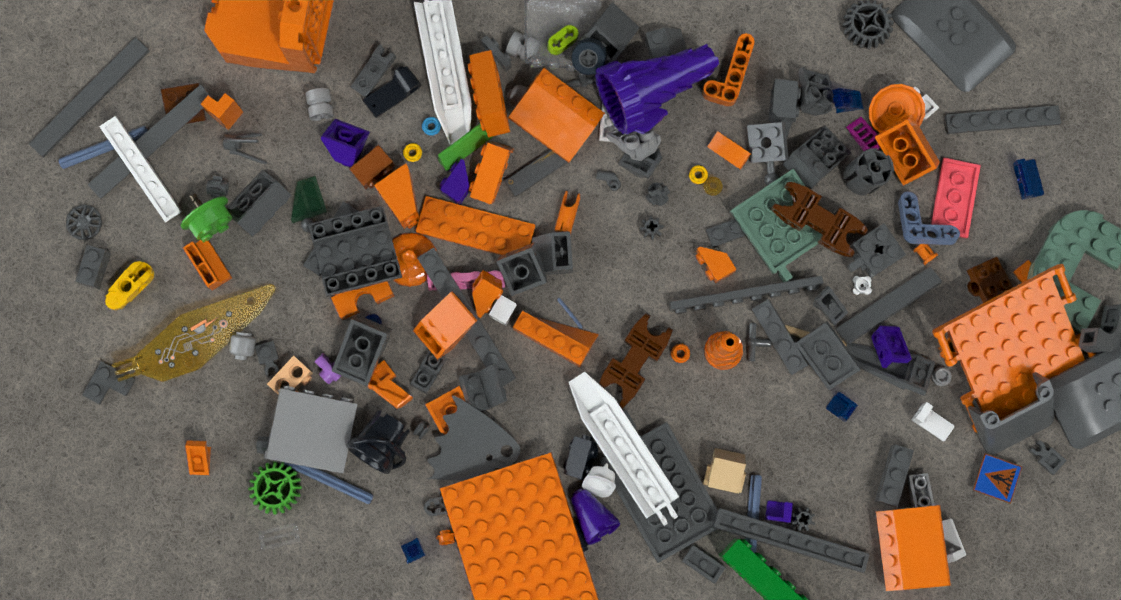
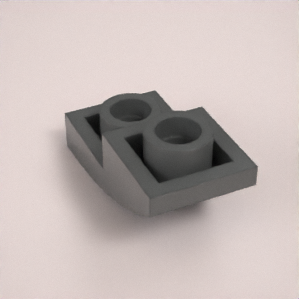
M429 350L410 385L427 395L447 358L442 356L437 360Z

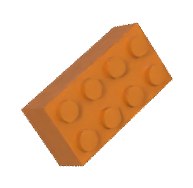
M492 50L469 55L471 63L467 65L472 76L470 81L475 92L473 97L477 105L476 113L478 120H480L482 131L486 130L488 137L509 133L510 127L500 76Z

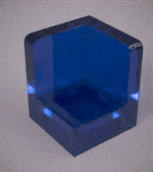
M837 392L826 406V409L845 422L858 405L841 392Z
M415 538L413 541L401 546L407 559V564L427 556L419 538Z

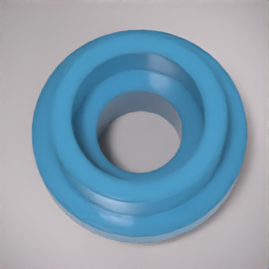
M428 117L423 121L422 129L425 134L434 136L439 133L441 124L437 118ZM431 123L435 125V128L432 130L428 128V125Z

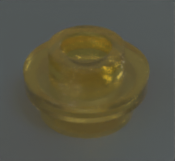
M709 177L704 182L703 187L708 195L716 196L722 191L723 185L719 178ZM715 183L717 188L712 189L710 184Z

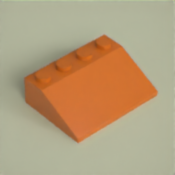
M543 68L508 116V119L569 163L605 113Z
M940 505L876 512L886 591L951 586Z

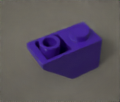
M462 159L459 163H454L450 170L452 173L448 178L445 177L440 184L441 194L459 205L468 195L470 187L465 161Z

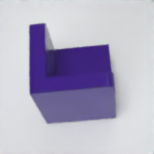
M767 501L765 520L791 523L793 503Z

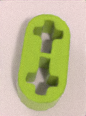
M567 25L554 34L548 41L547 50L549 53L559 55L577 41L578 29L572 25ZM567 33H568V34H571V33L573 34V37H572V36H568V37L565 39ZM559 42H561L560 45H559V47H558V46L553 47V43L556 45V44H558Z

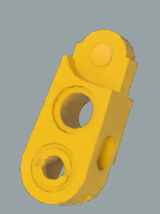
M142 261L132 263L108 290L105 299L106 306L112 310H122L151 283L154 278L153 268ZM141 271H146L141 277L139 276ZM131 283V289L125 292V285Z

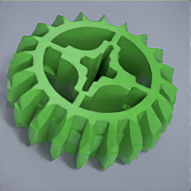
M273 462L272 468L269 463H266V470L260 466L258 469L261 474L254 472L253 475L257 479H250L249 481L254 483V487L248 488V490L254 491L249 496L250 498H257L253 504L258 505L261 503L258 509L262 511L266 507L265 513L267 514L272 509L273 514L277 515L278 508L281 513H285L284 506L291 510L292 506L289 503H298L297 500L293 499L294 496L301 497L300 493H296V489H302V486H296V483L300 482L301 479L293 478L298 473L296 471L290 473L292 467L288 466L285 469V463H281L279 468L277 462ZM281 472L286 477L275 481L269 474ZM265 479L267 488L261 495L260 486L262 480ZM289 482L290 492L286 498L283 489ZM273 484L279 485L277 487L278 492H271ZM275 495L281 500V503L273 505L266 502L265 499Z

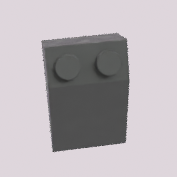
M360 315L353 317L332 372L368 386L393 329Z

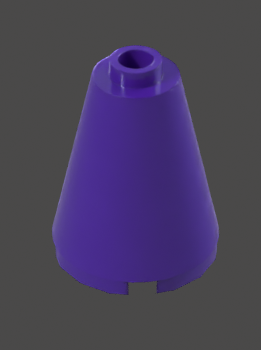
M578 489L572 494L571 502L584 538L589 545L600 542L602 540L601 537L606 534H612L620 526L619 519L587 489Z

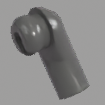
M597 171L596 179L606 181L612 191H617L621 187V182L615 173Z

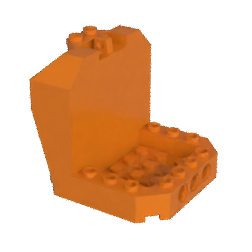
M211 0L212 3L216 4L215 7H212L211 13L207 15L204 31L227 63L315 74L317 67L314 65H320L334 0Z

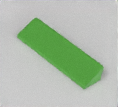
M479 124L439 153L438 162L448 171L455 162L459 163L461 159L463 160L492 137H488L486 130L482 131L481 124Z

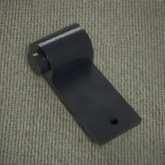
M408 66L398 67L394 71L395 75L392 81L362 100L375 118L384 114L421 87L422 84Z

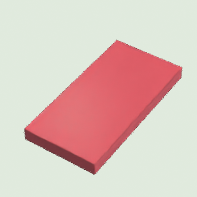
M943 157L931 225L955 226L960 232L959 237L968 238L981 165Z

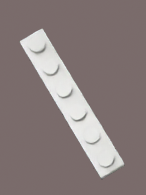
M114 116L99 126L163 220L167 222L180 214L182 210L119 118Z

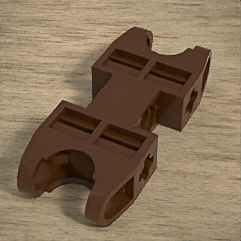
M787 182L785 189L790 192L793 198V205L781 206L774 204L771 208L773 213L797 231H801L805 225L822 234L817 243L839 255L853 257L855 251L847 243V233L866 235L867 227L857 217L842 208H839L835 214H832L817 205L822 197L821 195L806 186L795 182Z
M648 313L641 317L624 340V343L631 346V349L622 363L613 358L599 382V385L603 388L608 387L612 383L622 387L623 399L619 404L622 409L635 397L645 381V378L638 374L648 358L657 363L667 347L673 329L668 327L665 333L663 332L658 336L651 335L647 330L648 320L651 317Z

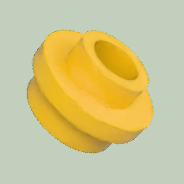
M410 143L405 146L403 155L407 161L416 162L422 157V149L419 145ZM411 150H415L416 155L411 156L409 155V152Z
M697 165L691 168L689 172L691 182L702 184L707 180L708 172L705 167ZM700 172L702 177L696 178L695 173Z

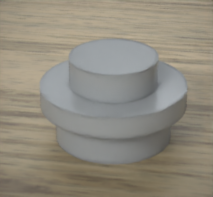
M938 367L932 373V380L937 386H946L951 381V372L945 367Z

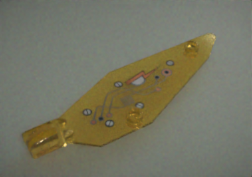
M268 284L181 314L135 356L112 364L113 368L132 362L131 365L115 370V375L135 370V372L117 378L118 382L140 374L164 382L201 369L230 342L232 335H236V332H241L263 311L276 290L275 286ZM250 297L253 298L254 303L248 304L247 299Z

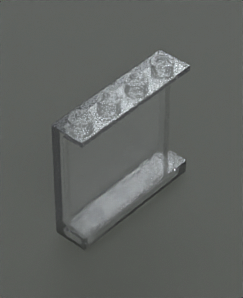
M524 0L525 64H531L532 67L549 66L550 69L566 68L567 71H577L571 59L573 49L597 20V11L601 9V1ZM567 25H572L578 29L577 41L559 55L549 53L547 50L548 41L554 34ZM567 33L565 39H566L568 36H572V37H573V34H572V33H571V34H568V33ZM559 42V43L556 44V45L553 43V47H555V46H558V47H559V45H560L561 42Z

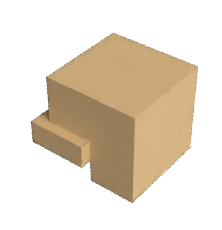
M715 448L711 465L707 464L703 484L711 488L741 493L746 472H744L746 466L745 454Z

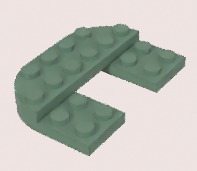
M1089 210L1071 212L1053 224L1035 261L1030 265L1027 277L1028 280L1057 264L1064 265V273L1071 291L1075 293L1077 298L1076 301L1065 304L1064 308L1073 330L1081 333L1082 329L1088 328L1101 302L1098 298L1069 282L1084 253L1114 270L1118 269L1121 264V229L1104 220V215ZM1054 275V283L1060 297H1062L1064 292L1057 275Z

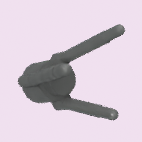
M262 133L225 135L223 146L225 150H230V154H236L262 164H267L265 160L237 151V149H241L242 143H258L259 141L258 139L244 138L261 136Z

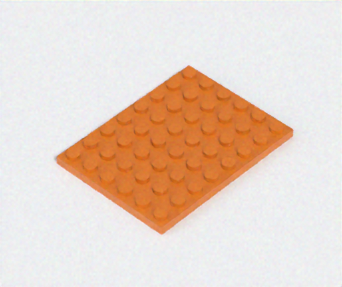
M552 452L440 488L475 600H599Z

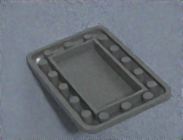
M904 0L892 13L893 21L952 83L963 92L973 90L1010 57L1016 49L1012 38L977 0Z
M1121 343L1116 350L1099 352L1049 379L1053 387L1055 415L1072 447L1076 449L1085 448L1121 430Z

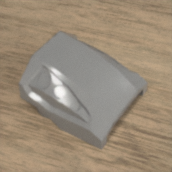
M653 128L644 134L634 131L626 135L619 132L618 129L606 133V137L610 142L629 155L631 159L642 161L655 153L661 143L660 135Z

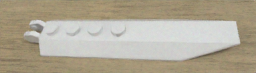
M452 0L414 2L434 110L449 144L452 145L470 131L472 109Z
M586 372L569 381L568 383L582 421L646 519L656 513L664 526L668 524L667 519L660 512V509L665 506L671 517L677 518L678 516L670 504L679 497L615 398Z

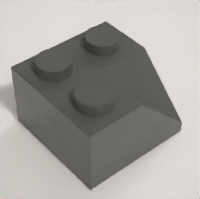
M535 242L503 254L496 261L511 296L547 283L543 260Z

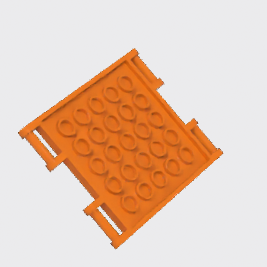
M1057 264L932 331L943 351L946 366H953L958 361L961 363L972 390L960 397L962 404L966 408L969 406L974 407L973 400L976 399L981 412L992 410L998 415L999 419H1002L1038 400L1036 395L1037 385L1033 378V373L1037 372L1050 379L1085 360L1079 347L1081 333L1075 336L1064 308L1065 304L1072 303L1077 298L1075 293L1071 291L1064 273L1065 267L1063 264ZM1054 275H1057L1064 292L1062 297H1060L1054 283ZM946 332H948L953 347L956 351V353L952 354L950 347L947 343V340L945 338ZM1087 352L1089 358L1096 355V353ZM973 423L972 428L974 432H977L975 425Z

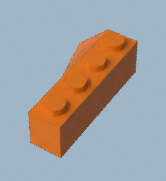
M524 311L521 312L513 326L514 331L578 367H581L599 335L531 316Z

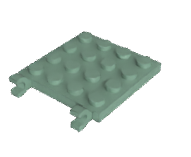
M794 169L730 210L771 273L778 272L783 282L793 278L785 266L819 244L817 242L822 234L807 225L801 231H797L784 223L771 209L774 204L781 206L793 205V198L790 192L785 189L787 182H795L805 186Z

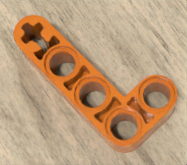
M745 33L739 36L725 82L721 83L710 80L704 84L702 95L706 100L724 106H733L736 103L754 46L752 35ZM744 41L748 42L745 52L741 51ZM740 58L744 61V64L739 65L735 60ZM737 76L739 81L733 82L730 80V77ZM713 88L716 93L709 94L706 89ZM731 93L734 98L728 100L724 94Z

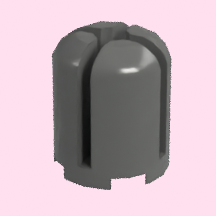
M877 148L864 151L845 168L844 180L852 179L846 184L848 189L861 196L875 192L891 178L894 171L893 161L889 155L886 156L883 152L878 151Z

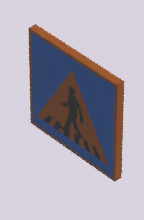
M985 453L973 491L1011 504L1022 466Z

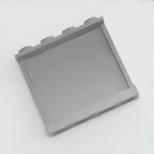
M289 386L278 389L279 395L264 459L344 473L348 453L347 444L350 442L357 404L352 403L353 400L341 397V401L333 399L334 396L329 394H322V397L315 396V392L303 390V393L295 392L296 388Z

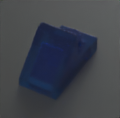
M843 88L833 90L836 113L864 109L860 91Z

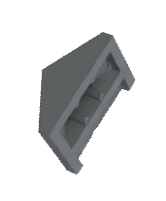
M657 148L655 153L642 161L633 160L625 153L618 164L639 178L649 179L663 158L659 148Z

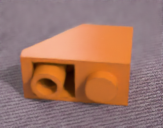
M701 246L697 248L695 257L700 265L707 264L705 274L710 281L713 280L716 284L736 272L737 269L727 253Z
M482 270L472 284V295L479 318L491 310L494 300H498L503 293L502 281Z

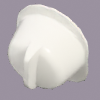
M608 463L603 467L594 466L585 477L582 488L583 490L587 489L592 495L608 497L616 487L615 473L608 469Z

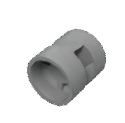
M515 31L510 38L506 53L513 57L520 56L522 61L531 64L535 57L533 55H536L540 41L531 37L526 39L524 34Z
M316 88L305 93L307 104L310 105L308 108L310 120L319 121L323 118L330 119L334 116L333 107L329 104L331 102L329 89Z

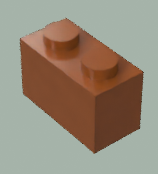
M378 145L349 170L365 189L368 187L371 189L379 182L378 179L383 175L385 177L394 170L393 167L395 165Z

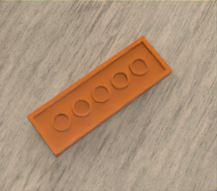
M426 196L416 233L503 255L531 244L536 225Z

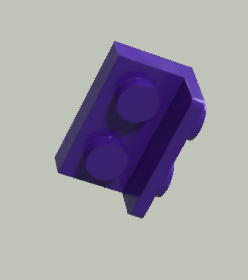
M880 326L872 334L871 339L882 368H887L892 362L908 363L912 359L900 327Z

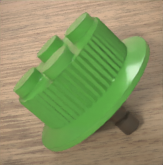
M196 193L189 197L196 209L182 221L181 228L183 230L190 229L197 240L206 242L213 237L212 235L218 232L223 233L229 228L228 223L232 220V216L225 207L228 203L226 197H217L204 204Z

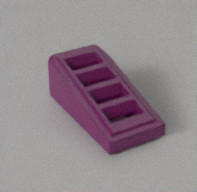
M862 117L846 127L863 151L873 148L881 149L875 139L877 133ZM859 124L863 125V127H861L857 131L853 129ZM866 129L867 133L860 137L858 134ZM869 135L872 137L867 142L863 141ZM874 141L876 144L870 148L868 145Z

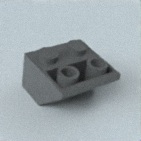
M570 231L548 233L532 238V243L535 242L542 257L546 275L573 273Z

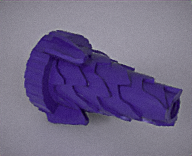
M705 44L693 50L689 48L671 56L665 55L645 61H628L622 64L618 61H613L597 68L595 71L596 85L602 104L616 129L626 135L634 131L644 134L656 126L664 116L668 115L667 110L659 108L663 103L676 97V94L693 88L692 84L710 76L714 72V68L719 65V60L714 55L712 49Z

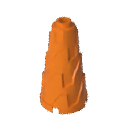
M729 331L717 332L707 340L704 347V355L707 362L714 368L728 370L735 367L741 360L743 345L735 334Z

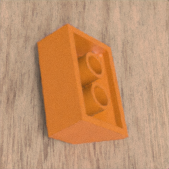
M912 114L895 122L875 136L883 153L886 156L889 155L892 159L894 171L903 186L937 169L940 163Z

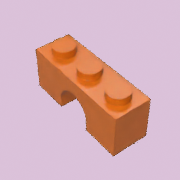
M388 281L336 294L331 297L339 317L345 320L360 313L357 307V300L363 294L372 295L377 304L394 297Z

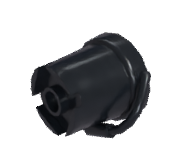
M377 410L359 435L350 440L347 444V449L372 468L384 474H390L391 470L402 467L406 463L407 457L401 446L410 431L409 429L405 432L402 431L405 426L387 413L384 417H381L379 415L382 411ZM396 455L402 458L399 463L393 464Z

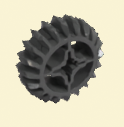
M859 0L857 4L853 3L851 8L847 9V15L843 17L845 22H843L842 26L846 28L844 34L850 33L847 39H855L853 45L860 42V49L865 44L867 49H870L872 44L877 48L879 43L883 45L885 39H889V33L893 31L891 26H893L894 21L890 20L892 14H887L889 8H882L883 2L877 5L876 0H873L872 3H870V0H865V3ZM862 11H870V12H872V13L869 14V15H866V14H863V13L860 14V12H862ZM877 15L880 17L882 21L883 28L880 27V24L876 20ZM871 18H873L871 24L867 26L866 29H864V27L866 26L865 23H867L868 21H870ZM854 19L860 25V31L856 29ZM868 32L878 34L875 36H865V34Z

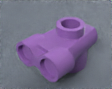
M324 353L314 361L323 369L319 375L326 383L330 384L333 380L336 382L341 377V375L332 372L335 361L331 363Z

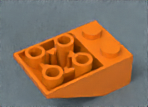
M451 291L418 323L413 331L438 360L459 343L477 320Z

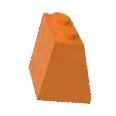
M405 163L374 186L404 229L406 227L410 229L418 223L419 212L412 175Z

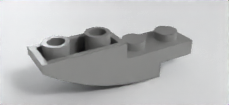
M928 473L909 475L908 484L911 507L935 506Z

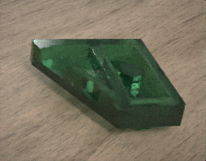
M316 176L298 181L291 217L292 223L302 221L307 217L311 218L326 213L327 209Z

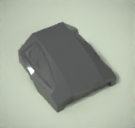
M801 67L798 76L799 87L801 88L800 106L802 113L814 116L829 113L832 111L831 104L834 102L829 75L820 74Z

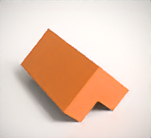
M226 93L218 102L208 95L201 103L207 113L227 130L232 127L243 113L235 100Z
M200 240L197 243L192 241L183 247L204 283L212 291L232 279V276L209 240L206 242Z

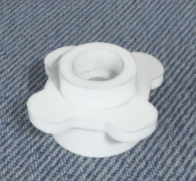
M855 276L852 279L854 283L852 291L855 295L860 293L869 295L872 292L870 288L872 280L869 276L860 278Z

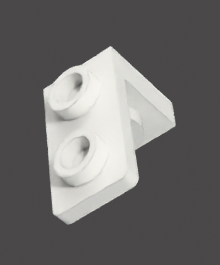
M928 402L923 403L911 420L941 441H945L954 429V425L931 410L933 406Z
M950 518L942 521L948 563L966 556L954 522Z

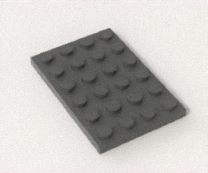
M667 422L640 437L679 496L670 503L678 516L677 518L671 517L666 506L660 509L662 515L667 519L668 524L665 526L656 513L646 519L608 459L604 457L599 460L602 466L608 463V469L615 473V489L657 563L717 530L713 527L718 510Z

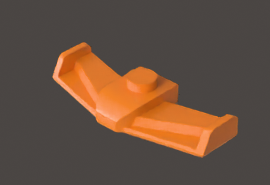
M385 360L377 365L368 388L375 391L396 409L402 408L413 397L391 381L396 375Z

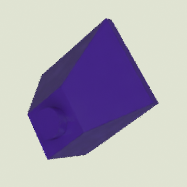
M335 118L322 134L321 140L334 161L344 166L352 167L359 160L370 132Z

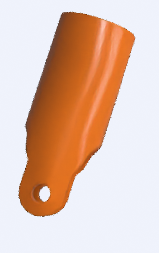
M566 191L554 231H570L571 235L580 201V193L577 195L575 204L572 207H566L568 191Z

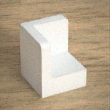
M501 295L490 311L489 316L507 326L510 316L517 305Z

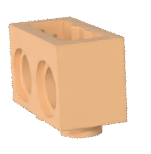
M293 356L267 385L278 395V389H281V385L284 382H288L290 387L296 388L295 392H299L297 390L301 385L306 386L311 381L313 372ZM297 368H302V376L295 378L294 371Z

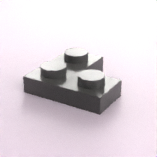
M101 361L82 396L98 404H101L109 388L127 396L136 379Z

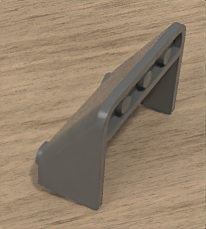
M1037 372L1033 373L1032 375L1037 385L1036 395L1038 400L1002 419H999L998 415L992 410L980 412L973 406L967 407L985 451L990 454H997L1049 427L1053 423L1054 393L1048 378Z

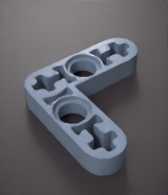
M904 192L901 195L898 206L903 237L907 242L953 245L956 243L960 232L955 226L922 224L917 196L912 192ZM907 214L913 215L914 218H915V220H914V221L908 220V219L906 218V215H907ZM927 232H934L936 234V238L929 237Z

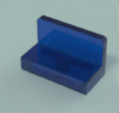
M1025 158L1016 160L1013 163L1022 200L1043 196L1044 190L1035 159L1025 161Z

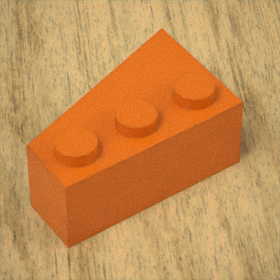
M495 141L488 142L487 145L483 146L481 151L482 161L477 164L475 169L476 179L471 182L469 187L471 198L488 204L494 203L504 171L508 166L507 162L510 153H513L514 148Z

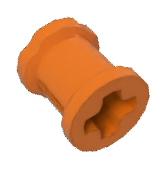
M920 244L913 250L914 253L917 252L922 258L924 265L938 256L928 244Z

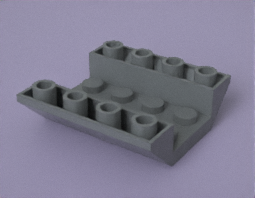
M384 206L308 224L326 297L402 278Z

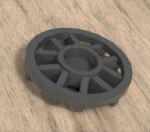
M80 205L73 208L67 215L66 228L71 236L79 240H89V238H93L101 230L102 217H100V213L94 207ZM87 208L91 209L89 214L85 215ZM83 209L81 214L77 210ZM94 212L97 214V217H92ZM74 213L78 215L77 219L72 217ZM70 219L74 220L75 222L70 224ZM99 220L98 225L92 224V221ZM77 226V228L72 232L71 228ZM90 227L97 228L93 234ZM84 230H88L89 236L85 237ZM79 231H81V236H82V237H79V236H77V235H75V234H77Z

